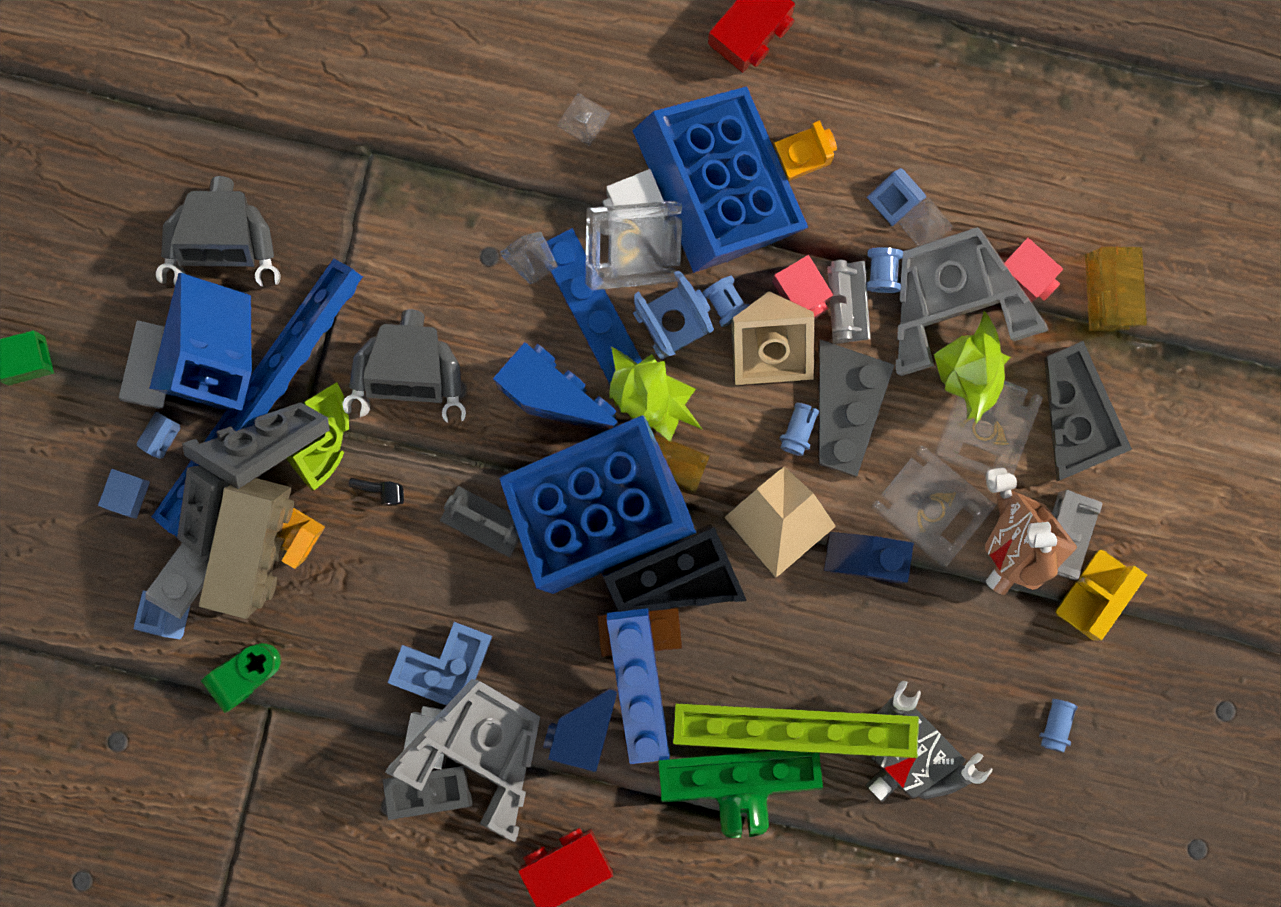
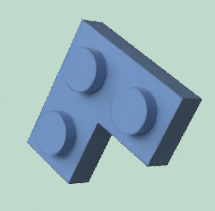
M454 622L440 659L402 645L388 683L447 705L471 679L476 680L492 636Z

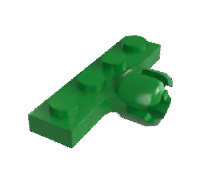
M769 751L658 760L662 803L701 799L716 800L719 805L721 831L726 837L741 838V814H747L749 837L759 836L767 831L769 827L768 796L777 793L823 789L819 753Z

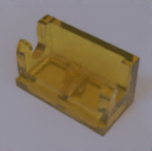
M1100 247L1085 254L1089 330L1120 331L1130 330V327L1146 326L1147 316L1142 247Z
M654 434L677 485L695 493L710 456Z

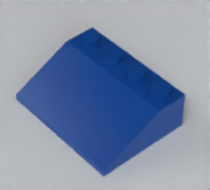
M747 86L653 111L632 130L647 166L653 174L693 273L726 263L808 228Z
M643 415L499 478L537 589L551 594L697 534L682 493Z

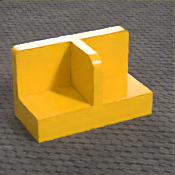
M1098 550L1080 574L1079 580L1075 581L1061 601L1055 613L1091 640L1102 641L1145 580L1147 574L1136 566L1126 567L1104 550Z

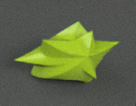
M985 311L974 335L961 336L934 354L941 382L945 384V391L965 400L967 420L974 417L976 424L983 413L988 411L997 402L1005 380L1004 365L1011 358L1001 353L997 330Z
M611 347L615 372L610 384L609 395L610 399H614L615 407L618 405L620 411L628 413L632 419L642 415L645 416L650 428H654L668 441H671L679 420L702 429L685 406L696 390L695 388L667 376L665 361L657 362L652 354L638 364L618 349Z

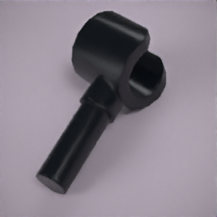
M350 478L349 480L350 488L374 493L381 492L382 505L404 503V489L399 483L390 481L370 482L356 478Z

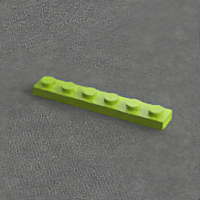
M676 704L673 744L918 759L919 717Z

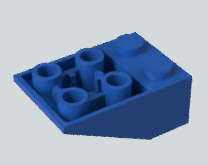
M178 273L149 389L219 409L242 411L252 373L251 295L184 273Z
M524 342L493 378L497 388L529 415L603 432L618 426L615 419L617 417L615 414L616 410L599 396L594 401L585 394L587 391L585 389L586 385L569 370L564 375L555 368L557 366L554 362L555 358L539 344L531 348Z

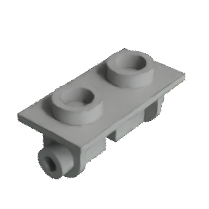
M846 260L832 261L831 266L827 267L829 289L833 293V297L830 300L833 344L869 340L871 337L865 261L847 263Z

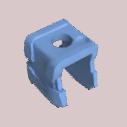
M680 271L674 272L678 287L647 304L639 291L634 295L636 311L633 314L639 323H644L655 343L653 348L660 359L674 355L676 351L714 330L707 313L711 309L706 298L700 290L695 291L690 282ZM669 311L680 312L685 320L683 328L677 332L666 330L662 324L664 314Z

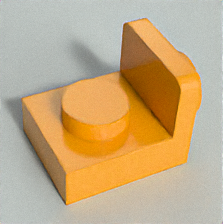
M820 120L812 123L810 129L774 142L773 145L788 181L831 165L834 158L833 152L837 150L836 141L829 128L824 130Z
M293 508L291 519L288 524L283 523L280 536L285 538L282 546L287 551L281 561L296 569L306 560L325 526Z

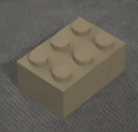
M255 478L239 489L232 485L224 489L199 607L247 619L255 610L262 608L266 599L271 600L277 583V577L272 576L274 563L281 560L284 552L282 545L285 538L280 537L283 523H289L294 508V500L289 499L292 487Z

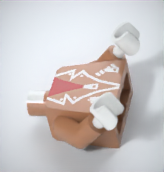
M1003 467L988 470L986 472V484L990 492H999L996 498L1000 514L997 524L985 544L986 552L996 565L995 569L986 579V583L992 590L1001 595H1006L1014 583L1032 590L1038 589L1044 582L1056 577L1058 568L1076 550L1077 546L1045 504L1012 490L1017 485L1014 475L1007 473Z

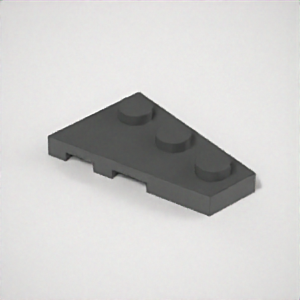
M819 340L818 465L856 478L894 364Z
M1084 341L1045 357L1044 363L1056 482L1132 450Z
M300 402L256 417L255 425L238 431L228 427L217 431L218 438L199 444L197 439L182 443L185 457L239 489L328 432L329 422L328 417Z

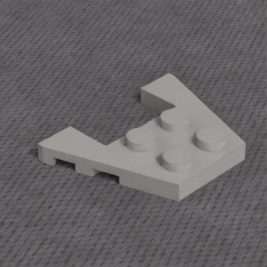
M979 227L903 251L900 302H902L901 322L898 325L897 340H899V354L895 367L898 375L903 376L934 366L925 326L1001 303L1011 340L1017 341L1049 331L1041 315Z
M471 679L388 766L385 773L422 791L440 754L447 756L498 785L480 825L515 842L519 827L515 826L518 809L523 807L526 794L522 787L526 767L531 768L540 716L481 681Z

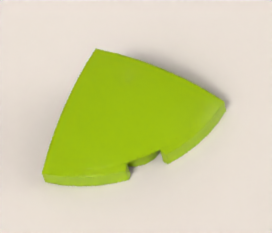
M337 382L303 402V404L328 417L329 431L286 458L311 491L321 486L332 475L344 454L342 450L340 451L343 432L349 430V415L343 410L345 398Z

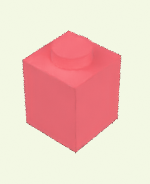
M1029 238L1004 262L1031 302L1038 297L1045 301L1060 285L1055 278L1061 273L1063 268Z
M809 255L774 275L772 283L780 296L812 311L814 319L829 310L826 304L830 302L833 293Z

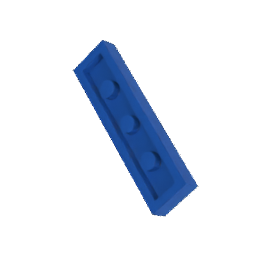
M573 228L538 245V249L610 385L615 372L611 347L618 349L638 364L642 359Z
M648 608L607 613V625L629 763L636 764L670 759V751Z

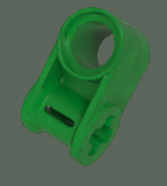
M268 643L249 646L231 660L218 666L206 675L201 682L223 712L227 713L248 698L256 688L276 674L281 665V655L273 645ZM263 654L267 659L263 663L264 668L256 670L252 665L257 660L255 656Z

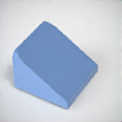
M901 168L894 171L867 196V199L891 226H894L926 198L924 192Z
M155 412L139 438L137 446L149 455L161 459L175 439L181 425Z
M111 469L98 506L137 519L150 481Z
M143 590L133 629L162 637L181 639L184 634L190 606L181 619L146 600L147 591Z

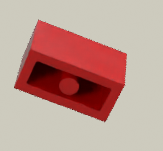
M736 0L709 32L707 44L742 73L750 64L757 67L770 50L767 47L768 43L775 35L782 38L793 25L795 20L792 18L795 3L792 0Z
M580 827L559 838L560 846L548 852L543 846L523 857L525 864L520 866L518 872L536 907H557L613 877V870L592 829L583 833Z

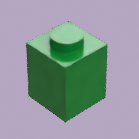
M32 330L0 339L1 383L9 386L54 374L44 335Z

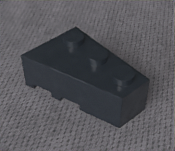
M711 524L695 530L697 534L602 573L619 612L647 608L648 611L664 610L674 607L703 606L733 601L742 602L747 601L716 529Z

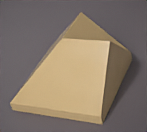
M769 291L733 317L730 326L735 385L814 380V313Z
M786 467L775 473L724 517L775 578L836 527L814 493Z

